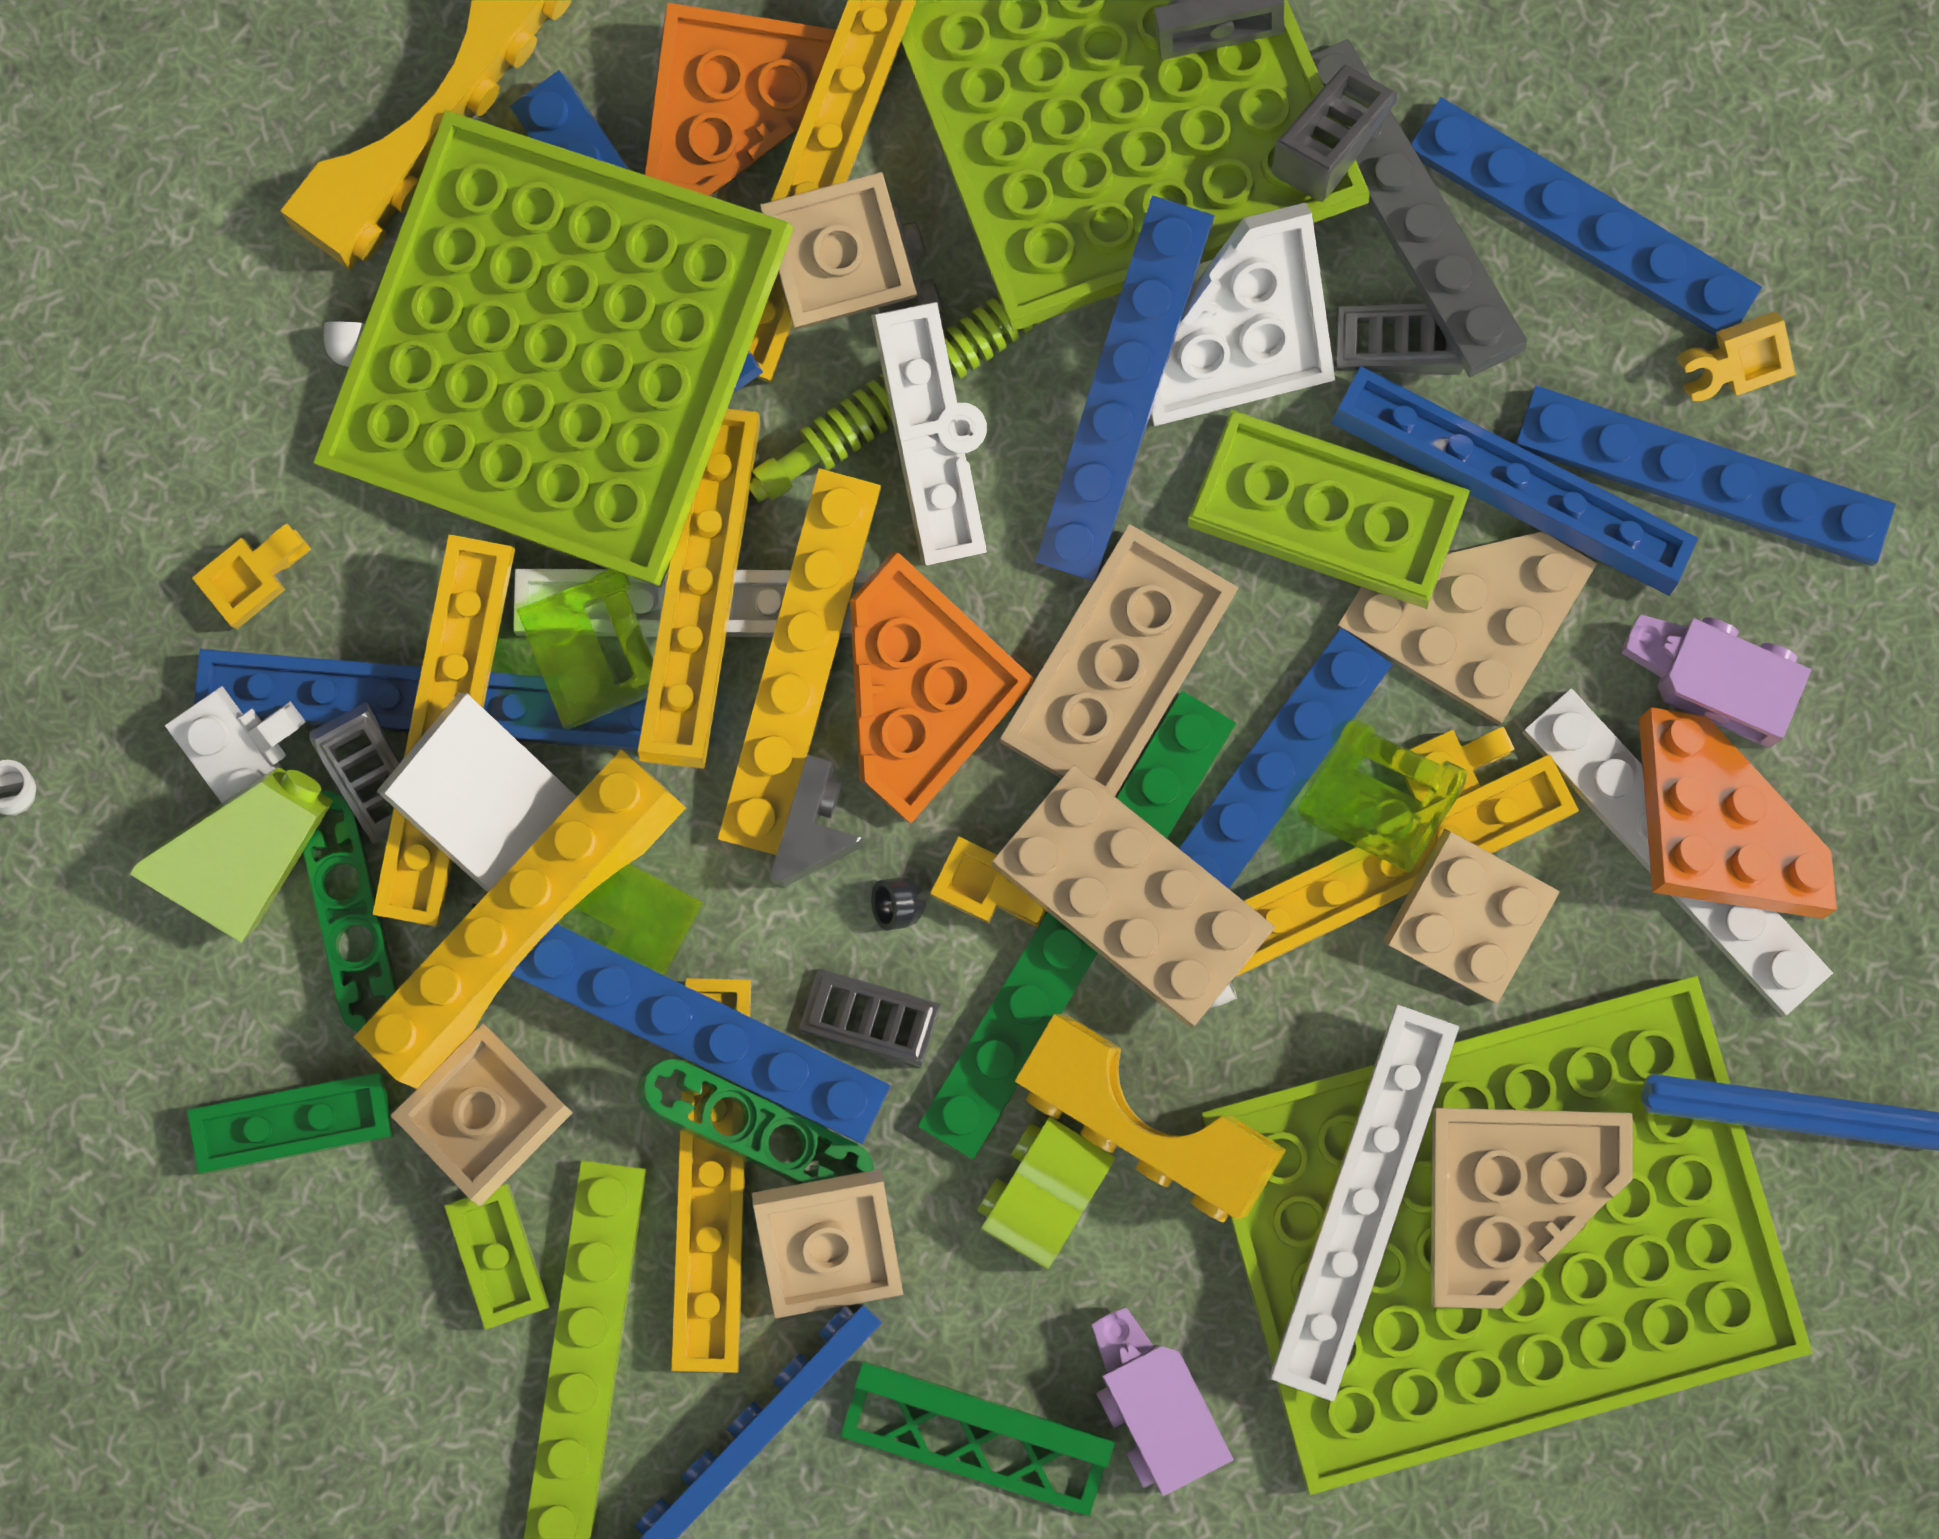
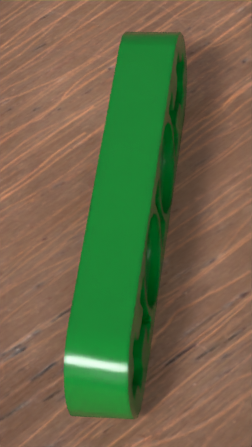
M321 791L320 793L333 800L330 808L334 812L344 813V821L335 824V835L337 843L341 847L352 842L353 852L332 853L318 861L316 851L330 850L325 832L317 828L305 847L303 854L339 1012L344 1023L353 1031L359 1032L369 1021L363 1015L354 1014L353 1005L363 1002L361 984L359 981L354 980L346 985L344 974L366 973L380 965L382 976L368 977L373 995L379 998H386L388 1001L398 990L382 917L373 915L376 891L360 823L341 794L333 791ZM339 865L352 866L359 875L357 892L346 900L332 899L325 889V880L328 873ZM352 927H365L371 932L374 940L371 954L360 962L345 960L339 950L341 936Z
M671 1059L655 1062L647 1067L639 1077L637 1086L638 1100L643 1109L650 1115L797 1185L836 1178V1174L821 1165L810 1166L809 1176L804 1173V1169L810 1164L815 1153L827 1160H843L846 1155L849 1156L848 1168L856 1172V1174L874 1171L872 1158L867 1150L859 1144L685 1061ZM674 1072L679 1076L676 1086L692 1096L701 1095L702 1085L709 1088V1091L697 1105L695 1122L688 1119V1115L696 1106L683 1100L669 1101L666 1106L660 1103L663 1093L654 1087L656 1079L669 1078ZM725 1097L736 1101L743 1110V1124L738 1132L732 1136L719 1133L714 1128L711 1120L712 1108L717 1101ZM780 1125L790 1126L800 1137V1151L796 1158L789 1163H783L775 1159L769 1149L770 1135ZM818 1140L823 1142V1145L816 1152Z

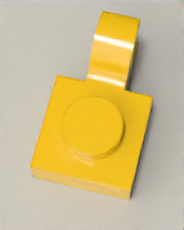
M285 524L256 550H253L247 541L240 538L194 575L192 579L229 625L237 630L286 590L275 577V574L289 568L312 549L295 529L293 530L288 524Z
M1504 726L1464 746H1461L1454 730H1451L1396 755L1394 760L1420 814L1424 815L1480 788L1481 786L1473 771L1510 755V752L1515 749Z
M958 836L930 893L931 897L987 924H990L998 907L1008 914L1038 928L1046 910L992 867V861L996 858L997 854Z

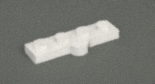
M937 302L871 315L921 564L927 566L986 553L987 550L970 465L966 461L965 453L977 449L984 441L987 433V423L983 413L976 406L957 402L938 304Z

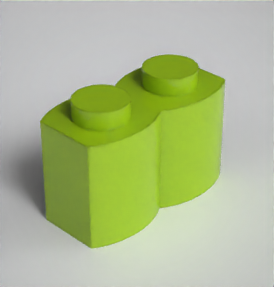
M1050 1116L1042 1129L1030 1122L1011 1154L1012 1157L1021 1162L1012 1179L1006 1184L996 1178L977 1209V1212L987 1217L980 1229L981 1231L1046 1271L1052 1265L1116 1159L1115 1156L1094 1145Z

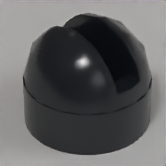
M899 877L883 879L875 883L871 895L872 910L877 924L883 930L890 931L907 928L919 921L926 908V902L917 899V895L922 891L920 886L910 879ZM890 902H892L893 911L890 908Z

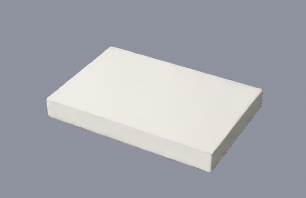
M458 693L377 790L386 801L487 892L494 887L577 797L467 693Z

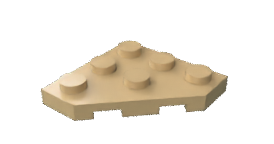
M1543 531L1448 553L1427 609L1361 587L1336 629L1340 630L1342 627L1382 657L1500 726L1597 563Z
M1432 1109L1431 1307L1501 1309L1546 1262H1549L1585 1226V1223L1633 1179V1113Z

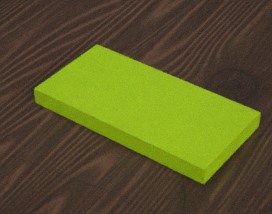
M1231 410L1189 515L1188 527L1427 609L1468 500L1470 490Z

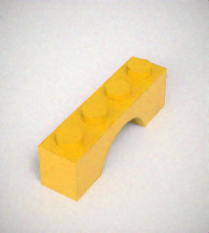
M1054 1014L1015 1080L1016 1083L1030 1091L1025 1100L1033 1107L1055 1119H1059L1064 1112L1084 1124L1080 1135L1099 1148L1114 1153L1117 1146L1134 1155L1139 1159L1135 1169L1157 1184L1169 1188L1174 1180L1195 1193L1190 1203L1208 1216L1223 1223L1228 1215L1236 1220L1247 1217L1286 1149L1233 1116H1222L1204 1129L1184 1136L1167 1134L1152 1128L1133 1112L1123 1095L1119 1079L1121 1048L1072 1017Z

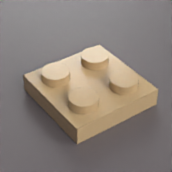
M883 172L760 205L761 213L787 221L794 228L778 271L794 331L916 297L917 293Z
M1444 828L1382 941L1498 1004L1560 891Z
M482 1023L402 1103L391 1117L465 1195L480 1207L573 1112L491 1029Z
M881 1169L752 1193L754 1213L775 1319L903 1295Z

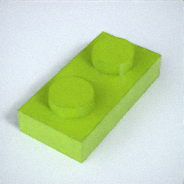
M509 1184L501 1185L480 1207L468 1197L444 1205L485 1330L550 1308Z

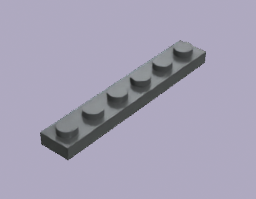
M1345 39L1312 55L1324 87L1344 64L1371 78L1349 39ZM1342 95L1340 98L1343 102L1363 113L1368 109L1345 95ZM1390 110L1356 158V162L1369 190V203L1367 204L1470 378L1524 352L1527 339ZM1340 122V124H1341L1343 127H1345V128H1347V129H1349V130L1351 129V127H1349V126H1347L1346 124Z

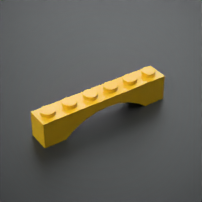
M472 0L465 37L452 68L436 93L411 119L383 139L350 154L318 162L280 210L289 226L348 270L352 269L359 258L364 262L370 260L385 240L386 231L383 229L397 210L402 213L408 211L445 110L468 118L473 113L481 116L487 112L496 100L500 90V86L496 83L511 65L519 68L529 59L537 44V37L534 36L548 17L552 20L560 18L572 0Z
M621 749L363 1026L354 1038L397 1081L417 1089L474 1032L494 996L540 939L592 890L621 868L642 856L686 807L643 766Z

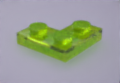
M628 864L597 886L573 908L615 930L606 948L659 974L667 976L705 904L647 872Z

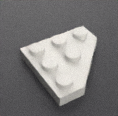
M1306 203L1243 218L1193 286L1151 412L1150 419L1154 426L1335 381L1313 219Z

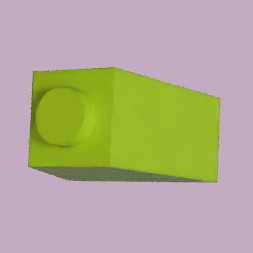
M277 767L157 845L136 863L130 875L242 943L261 922L333 800L320 793V785L308 775L296 770H287L286 772L282 768Z

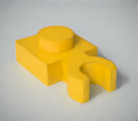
M1776 311L1716 332L1719 344L1718 349L1709 352L1703 348H1691L1677 356L1678 364L1686 373L1704 368V373L1698 380L1683 385L1685 393L1692 401H1704L1713 397L1724 383H1728L1730 390L1738 396L1795 375L1785 322Z

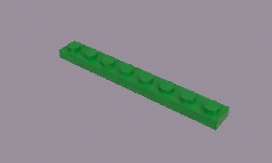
M1182 690L1117 799L1167 839L1234 729L1236 722ZM1047 912L918 1125V1128L972 1161L1019 1084L1015 1080L1054 1014H1062L1098 954L1050 913Z

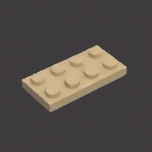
M1129 524L1001 736L1000 743L1061 779L1075 764L1115 797L1239 587Z
M1075 764L992 861L993 868L1191 1029L1200 1021L1275 928L1273 924Z

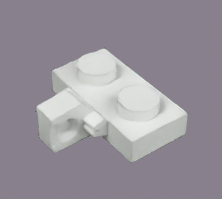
M221 686L170 721L165 727L220 802L223 803L275 768H282L278 762L286 754L278 743L298 730L305 723V720L291 701L263 721L260 720L253 709L242 714L229 694Z

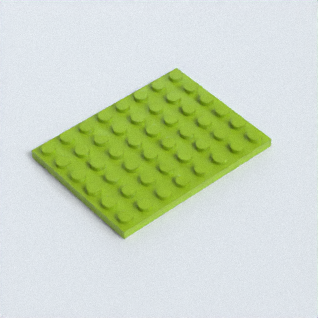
M1698 976L1453 1044L1432 1109L1633 1113V1179L1585 1223V1226L1549 1262H1546L1501 1309L1431 1307V1110L1334 1402L1276 1381L1307 1494H1317L1813 1354L1744 1126L1649 1113L1645 1110L1644 1104L1641 1103V1091L1647 1076L1653 1074L1730 1084ZM1374 1065L1200 1113L1204 1128L1222 1116H1233L1286 1149L1248 1216L1236 1220L1229 1215L1272 1367Z

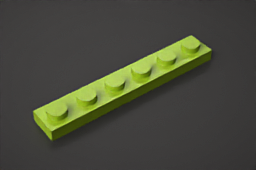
M581 1160L524 1539H592L647 1169Z

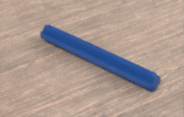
M1657 1074L1646 1077L1641 1091V1103L1644 1104L1645 1110L1649 1113L1939 1151V1112Z

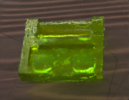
M612 569L597 574L587 582L516 609L565 731L647 698L654 658L627 594V590L631 588L628 576ZM602 601L633 675L629 680L617 685L586 611L587 607Z
M1355 718L1345 726L1339 739L1338 748L1297 810L1303 821L1410 872L1462 792L1467 772L1464 768L1449 761L1438 764L1376 735L1375 728L1372 725ZM1364 758H1368L1429 787V791L1423 801H1420L1357 771Z

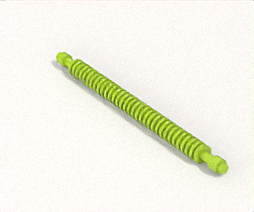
M998 293L999 302L992 297L984 302L986 312L981 307L971 311L973 321L968 316L959 319L958 325L960 330L955 325H951L944 330L948 341L945 339L951 373L958 380L967 376L963 362L971 371L980 367V361L976 353L984 362H987L994 357L990 345L997 353H1000L1007 348L1005 339L1010 344L1020 339L1018 330L1012 332ZM1046 320L1041 321V322H1038V323H1036L1035 325L1039 326L1040 324H1042V323L1045 322ZM1027 326L1019 329V331L1026 335L1033 330V326ZM883 372L878 375L883 388L872 379L865 384L870 397L859 388L852 393L857 406L848 398L843 399L839 402V406L844 415H841L835 407L830 408L826 411V416L831 424H828L821 416L817 417L812 421L817 431L816 434L808 425L804 426L799 430L804 440L802 444L776 461L773 457H770L752 470L754 477L751 478L749 492L758 504L767 498L773 502L793 488L791 481L817 463H820L827 471L834 468L835 464L830 454H833L839 462L847 459L848 454L843 445L846 444L852 453L860 450L862 447L856 436L859 435L866 444L873 441L875 436L870 428L871 426L879 435L888 430L887 424L883 419L884 417L893 425Z

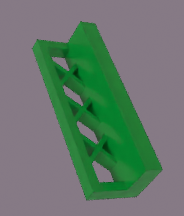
M867 1361L862 1362L840 1437L1089 1517L1104 1468H1108L1115 1445L1112 1439ZM867 1392L895 1400L907 1422L905 1425L884 1436L856 1428ZM906 1404L929 1412L913 1419ZM937 1415L946 1416L959 1421L969 1443L944 1456L929 1450L917 1426ZM968 1424L991 1432L975 1439ZM911 1430L919 1447L894 1440V1438ZM1000 1435L1018 1439L1023 1444L1032 1463L1007 1476L991 1470L979 1446ZM1030 1444L1052 1450L1053 1452L1038 1459ZM973 1450L982 1467L957 1460L956 1458ZM1064 1454L1090 1462L1091 1466L1081 1499L1054 1491L1042 1466ZM1036 1470L1044 1487L1020 1480L1019 1478Z

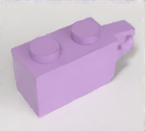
M1641 614L1635 619L1621 653L1661 677L1657 687L1664 703L1689 714L1708 717L1715 725L1767 748L1772 747L1784 738L1812 669L1796 663L1798 658L1796 654L1779 645L1762 643L1759 647L1738 638L1739 631L1735 627L1715 618L1704 617L1702 622L1693 618L1685 626Z
M1127 1307L1113 1311L1091 1324L1106 1372L1100 1374L1106 1388L1096 1392V1395L1113 1428L1125 1423L1136 1445L1135 1448L1125 1453L1143 1488L1155 1483L1159 1493L1165 1496L1234 1460L1180 1352L1161 1345L1154 1347Z

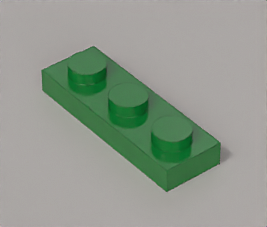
M380 1072L187 1110L197 1174L201 1175L394 1137L384 1074Z

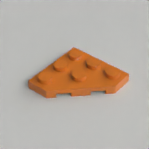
M667 2L644 175L712 196L799 130L837 29Z
M891 552L850 599L859 780L905 822L912 824L1033 684L1035 679L901 554Z
M1653 707L1639 717L1652 893L1820 919L1826 918L1837 910L1831 850L1708 717Z

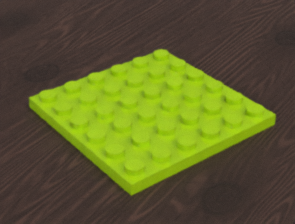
M1172 0L916 1L900 44L1012 332L1121 293L1152 196L1215 215L1200 264L1215 258L1243 218L1306 203L1312 213L1313 223L1369 203V190L1356 159L1338 185L1323 202L1317 201L1285 183L1272 173L1271 169L1276 142L1324 88V84L1288 0H1284V34L1161 60L1156 40L1154 8L1166 6ZM1330 115L1327 116V118L1340 124V122L1337 119L1331 117ZM1313 136V137H1312V138H1314L1315 140H1317V141L1323 143L1324 145L1330 147L1331 149H1334V148H1335L1334 146L1330 145L1329 143H1327V142L1321 140L1320 138H1318V137H1316V136Z
M445 110L313 463L344 476L661 587L794 228L787 221Z

